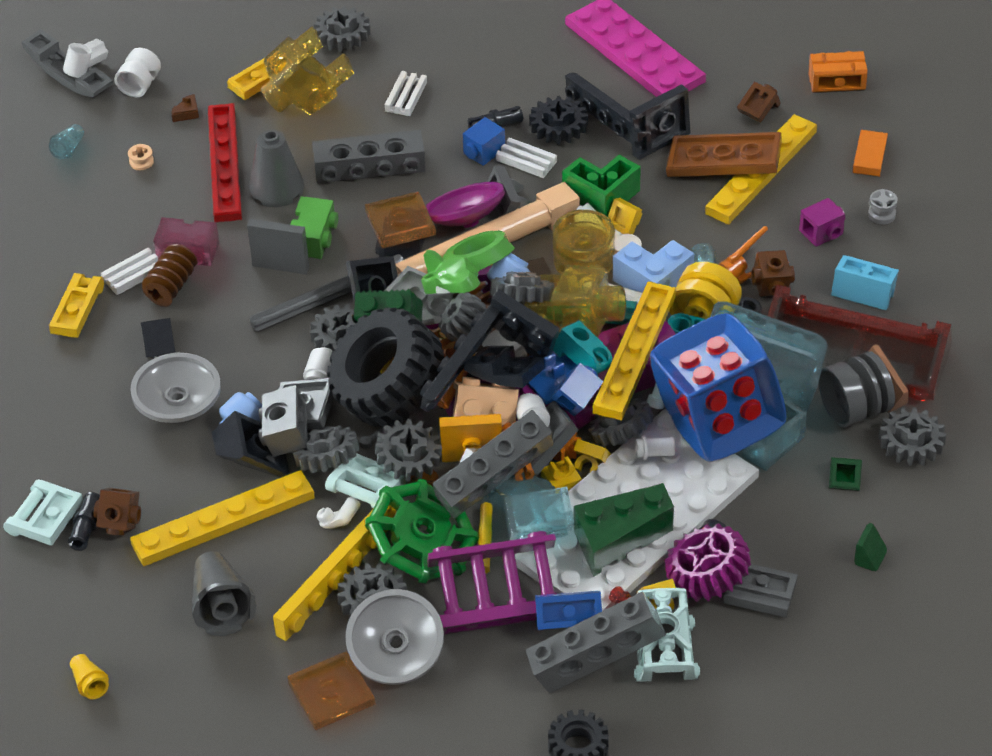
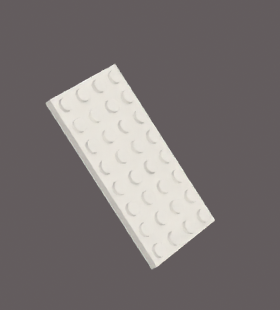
M664 409L653 418V423L647 424V430H643L639 436L632 437L627 443L619 447L607 458L605 463L602 462L598 465L596 471H591L512 540L528 538V534L538 531H545L547 535L555 534L554 548L546 549L554 593L600 591L602 611L621 602L661 566L668 557L667 550L674 548L675 540L683 539V533L690 534L694 532V527L699 530L706 520L713 519L759 477V469L736 454L710 462L702 459L683 438L674 425L670 414ZM641 436H646V439L673 437L675 454L674 456L647 457V460H643L642 457L637 458L635 440L641 439ZM664 483L674 505L673 531L642 549L637 547L626 554L624 560L618 563L613 561L603 567L600 574L593 577L573 530V506ZM534 551L515 554L517 568L539 583Z

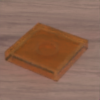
M419 191L365 204V212L381 249L436 235V228Z
M347 651L287 676L288 684L315 730L375 705V697L353 664Z

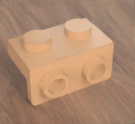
M462 377V382L454 381L453 388L456 389L453 417L501 414L502 425L508 422L512 425L513 421H516L519 392L517 388L494 383H480L481 379L475 377Z

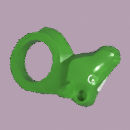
M498 230L482 232L459 241L446 251L443 258L437 252L427 250L423 257L428 273L421 278L425 294H460L474 290L480 285L478 272L509 255L515 247L508 241L506 234Z

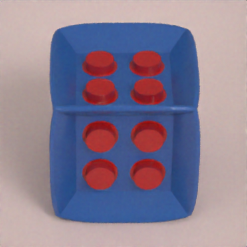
M725 313L705 319L664 340L651 351V367L663 404L677 430L702 459L710 462L728 457L766 438L785 424L786 407L774 367L759 341L735 316Z

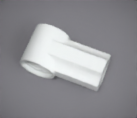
M95 39L86 44L71 43L68 46L63 71L77 78L87 73L89 67L107 58L108 50L104 42Z

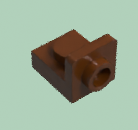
M754 81L738 104L737 109L740 113L761 123L771 107L775 106L778 108L781 102L777 95L778 92L774 87L769 84L761 85Z

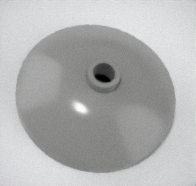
M170 353L156 357L144 364L134 375L130 391L135 407L144 416L159 422L179 423L194 419L208 411L219 397L221 382L217 369L205 358L190 353Z
M402 589L384 590L366 598L354 610L346 628L347 651L355 667L369 679L387 685L406 684L425 675L437 662L444 643L442 621L433 605L419 594ZM400 640L402 645L398 648H393L391 642Z

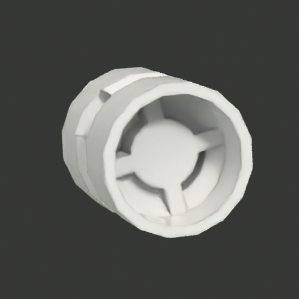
M133 49L115 75L116 86L121 92L130 97L137 98L143 96L160 71V60L148 49Z

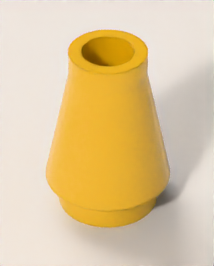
M85 654L74 656L70 661V668L73 671L79 693L88 699L102 697L109 687L108 675L91 662Z

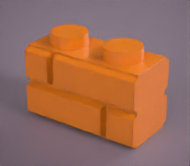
M864 51L810 54L809 78L812 92L865 90L868 69Z

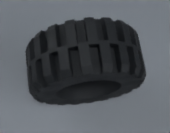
M384 308V311L377 309L371 311L369 316L363 315L358 319V323L354 326L350 325L345 330L347 333L343 338H339L336 343V350L331 353V365L328 366L327 370L329 389L334 399L362 422L374 427L393 426L395 420L402 423L407 420L409 415H416L421 411L422 396L420 392L429 379L434 381L438 376L437 369L444 359V350L442 349V343L435 333L404 309ZM394 357L387 370L378 377L384 365Z

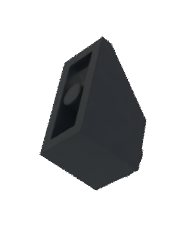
M171 318L141 322L146 357H153L154 359L165 354L176 353Z

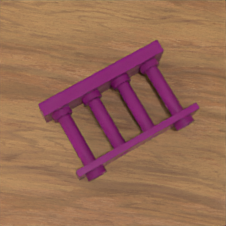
M538 531L528 534V538L452 549L451 546H441L433 549L432 553H428V567L439 566L446 610L443 612L444 615L439 616L442 621L444 635L537 620L535 600L526 602V598H522L515 554L534 551L541 595L557 594L554 593L546 549L554 548L555 534L547 535L545 531ZM502 556L510 600L507 601V605L495 607L494 603L490 601L483 559ZM470 561L478 605L475 606L476 610L463 612V609L459 608L452 564Z

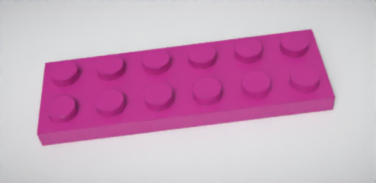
M596 0L565 16V25L656 97L679 85H683L690 91L706 82V73L612 0Z

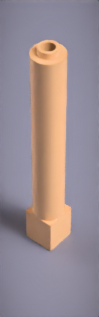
M562 182L537 193L536 201L427 250H433L443 258L451 246L472 235L486 231L501 230L506 234L510 243L547 226L552 231L574 221L572 216L580 206V197L565 182ZM427 250L396 263L397 275L399 276L407 266L427 274L428 271L423 257Z

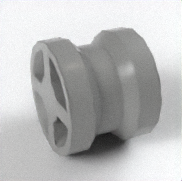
M885 189L872 192L868 210V217L872 222L885 225L895 220V208L898 201L896 194Z

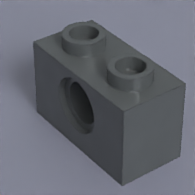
M293 385L262 394V407L259 408V417L262 422V428L259 429V438L262 445L269 448L273 457L307 448V404L297 386Z

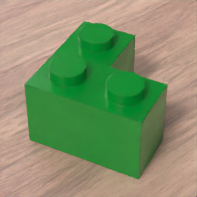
M621 155L616 156L602 169L579 157L562 171V182H565L580 197V205L584 206L589 203L604 220L607 219L615 198H621L628 202L640 191L641 166Z

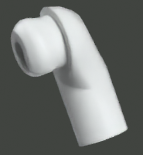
M348 497L339 511L333 512L329 507L320 509L317 513V519L320 521L319 525L325 529H332L349 524L360 508V502L354 497Z

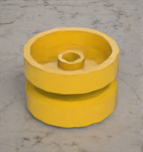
M695 262L688 265L680 276L675 287L676 296L669 312L671 316L677 313H684L703 319L725 313L733 315L740 302L742 288L738 279L724 267L710 262Z

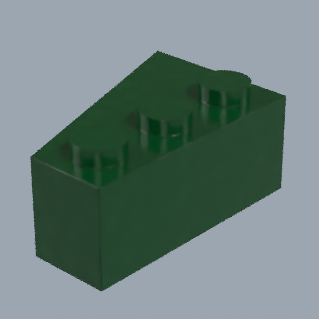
M664 483L573 506V530L593 577L600 574L602 568L613 561L618 563L624 560L626 554L637 547L642 549L673 531L674 505Z

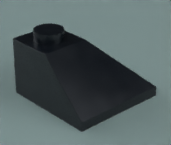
M394 256L346 262L354 304L355 294L358 291L360 293L363 291L367 293L369 290L372 293L375 290L377 292L380 290L384 291L398 277Z
M234 411L212 431L215 452L221 458L280 478L290 474L286 454L273 457L269 448L262 445L259 438V429L262 428L261 422Z

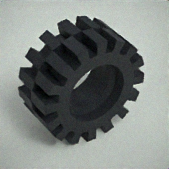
M579 709L578 715H574L573 710L567 711V718L560 714L557 716V722L553 720L550 724V729L548 730V753L550 756H608L607 725L604 726V721L600 717L595 720V713L589 712L588 716H584V710ZM573 736H583L591 740V744L584 748H572L565 742Z

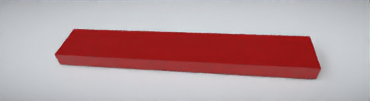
M234 103L209 105L208 123L214 223L242 220Z

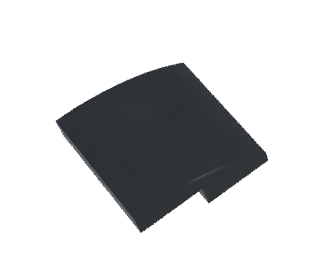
M485 346L463 364L464 370L475 377L490 383L519 388L526 386L545 369L543 357H515L514 346Z

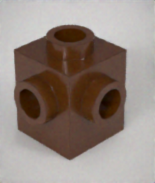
M785 250L757 252L754 267L751 270V280L753 285H757L760 297L788 295L790 283H794L795 272L794 267L789 266Z
M112 487L101 489L100 498L94 506V518L97 519L96 527L106 528V533L112 535H125V531L134 529L141 519L142 510L141 506H138L140 491Z

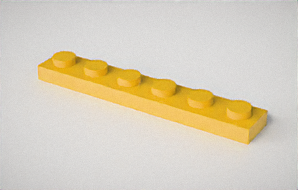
M794 114L777 131L782 134L777 173L817 132V124ZM777 173L735 175L705 206V214L729 225Z
M647 282L593 403V414L617 420L623 419L675 299V287Z
M299 470L130 537L131 545L144 567L315 498L314 490L302 470Z
M388 506L384 516L393 518L396 510ZM373 509L274 614L273 620L277 637L287 641L294 632H299L305 620L314 611H318L322 607L329 594L333 590L338 589L339 583H343V575L345 573L349 574L353 567H359L364 556L371 549L377 547L370 530L365 528V519L370 517Z

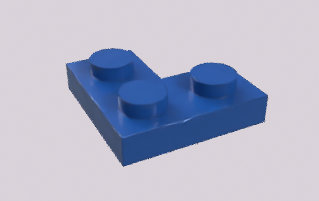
M600 591L535 595L538 630L572 627L602 612Z

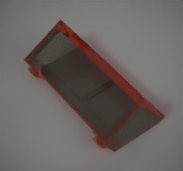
M776 285L760 342L774 367H780L783 364L819 373L822 368L837 362L847 363L849 358L868 352L872 346L877 344L908 389L910 398L918 401H926L927 398L934 400L952 343L951 324L937 321L935 328L928 329V324L923 322L920 327L807 301V297L804 295H800L798 299L796 296L790 295V287Z

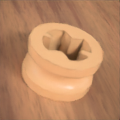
M137 144L129 149V164L133 169L146 170L153 165L154 158L150 146Z

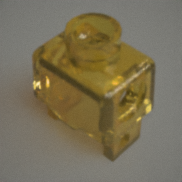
M310 27L295 40L288 36L264 58V65L270 81L262 86L261 90L269 104L278 112H283L291 104H294L305 114L312 115L338 96L336 88L354 75L349 58L344 53L327 67L313 57L316 52L323 48L318 32L313 27Z
M567 265L562 275H540V280H548L555 285L551 301H532V303L526 302L524 305L559 327L560 330L580 320L598 338L606 321L624 320L626 294L623 286H609L607 271L602 266Z

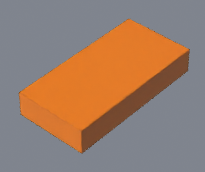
M868 130L860 131L852 173L880 177L888 133Z

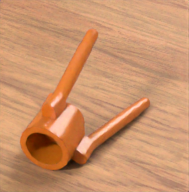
M763 226L735 253L718 264L729 270L738 279L739 284L751 278V272L745 273L748 266L742 255L768 230L767 226Z

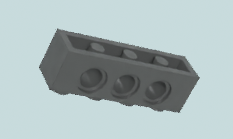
M421 130L312 141L317 183L426 172Z
M531 410L433 483L435 496L455 519L552 447V432L534 410Z
M640 592L526 649V653L534 676L549 693H552L665 637L666 633L657 610L645 594Z

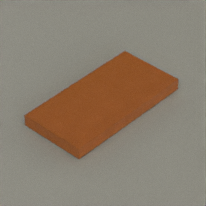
M781 132L673 136L666 167L667 177L777 173L782 134Z

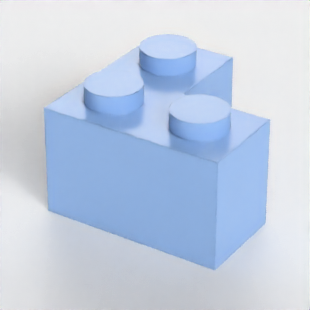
M672 240L653 255L632 241L613 256V281L624 288L642 293L648 281L676 287L685 268L694 263V253Z

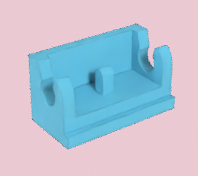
M843 255L835 269L831 295L887 310L890 297L893 298L899 270Z

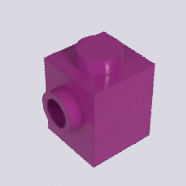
M826 198L801 210L799 231L817 247L843 235L845 213L840 206H837L831 199Z

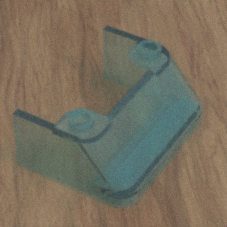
M717 302L713 307L710 317L725 313L731 314L754 335L764 348L767 357L774 367L779 384H781L780 388L783 399L789 404L800 406L796 424L802 425L817 390L827 349L826 340L816 333L729 302Z

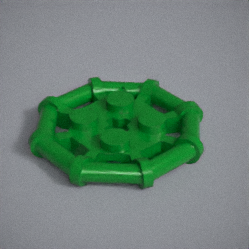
M418 479L417 482L395 487L384 486L379 490V498L370 517L365 519V528L371 532L381 555L380 561L384 565L390 564L417 578L419 583L426 584L428 580L441 577L439 566L428 567L427 564L428 553H432L433 549L441 546H451L453 540L461 542L459 548L471 547L478 543L479 533L474 531L465 511L455 518L459 528H456L455 524L451 525L449 521L450 513L435 496L433 486L427 484V481L424 479ZM413 495L417 498L415 502L408 503L409 500H403L404 497ZM388 506L396 510L393 518L384 516ZM425 525L427 527L426 531L429 534L420 532L417 527ZM384 530H390L392 533L391 541L394 544L392 547ZM403 551L419 559V565L399 554ZM467 561L453 563V574L458 576L466 571Z

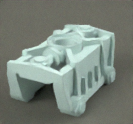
M655 588L638 590L637 594L643 592L647 598L654 599L656 605L659 606L656 610L661 623L672 625L674 630L666 633L665 637L637 650L638 665L634 669L636 681H651L652 672H683L684 680L698 679V676H700V666H698V663H694L691 631L695 627V618H693V615H689L686 589ZM678 597V609L672 613L671 607L667 605H669L671 598ZM659 644V649L663 653L660 656L659 662L652 663L651 651ZM675 644L681 648L682 661H678L676 654L672 652L675 649Z

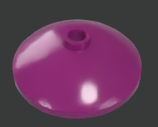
M481 182L463 186L429 202L424 207L423 213H426L428 221L450 227L462 225L464 228L473 227L479 223L480 219L489 215L501 202L505 190L503 185L498 182Z

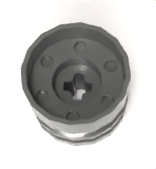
M872 351L851 357L847 363L837 362L826 366L819 372L818 385L823 404L829 416L840 427L851 426L863 421L866 415L874 417L879 413L888 412L894 407L895 392L891 376L880 357Z

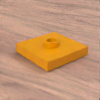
M501 414L439 418L442 462L460 461L466 448L480 449L502 432Z

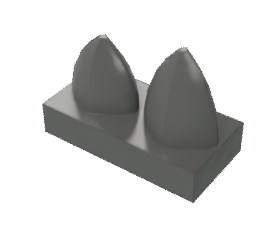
M494 165L487 182L501 183L505 190L501 202L495 207L498 216H503L532 203L529 199L517 195V193L523 190L524 186L510 178L504 166Z

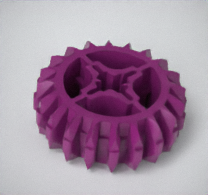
M719 523L713 528L706 524L703 529L698 530L694 527V532L690 534L683 533V539L674 541V548L667 550L668 557L664 560L668 580L673 578L675 587L686 589L687 599L692 597L696 602L702 597L709 602L712 596L717 595L722 598V593L725 591L733 592V586L742 585V577L749 575L748 567L751 566L750 550L738 531L732 530L730 526L723 528Z

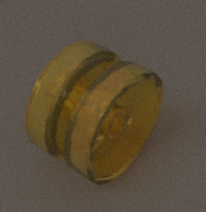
M580 209L568 212L558 218L553 226V264L556 270L563 276L566 273H572L595 280L602 278L610 272L613 267V256L615 255V227L611 219L597 211Z

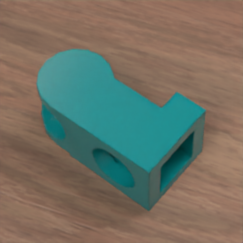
M580 320L560 330L553 349L559 357L567 355L577 365L581 363L584 366H589L597 374L609 369L613 360L608 348Z

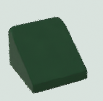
M831 457L829 488L860 491L862 460Z
M869 523L856 544L854 562L857 566L876 572L887 553V547L874 524Z

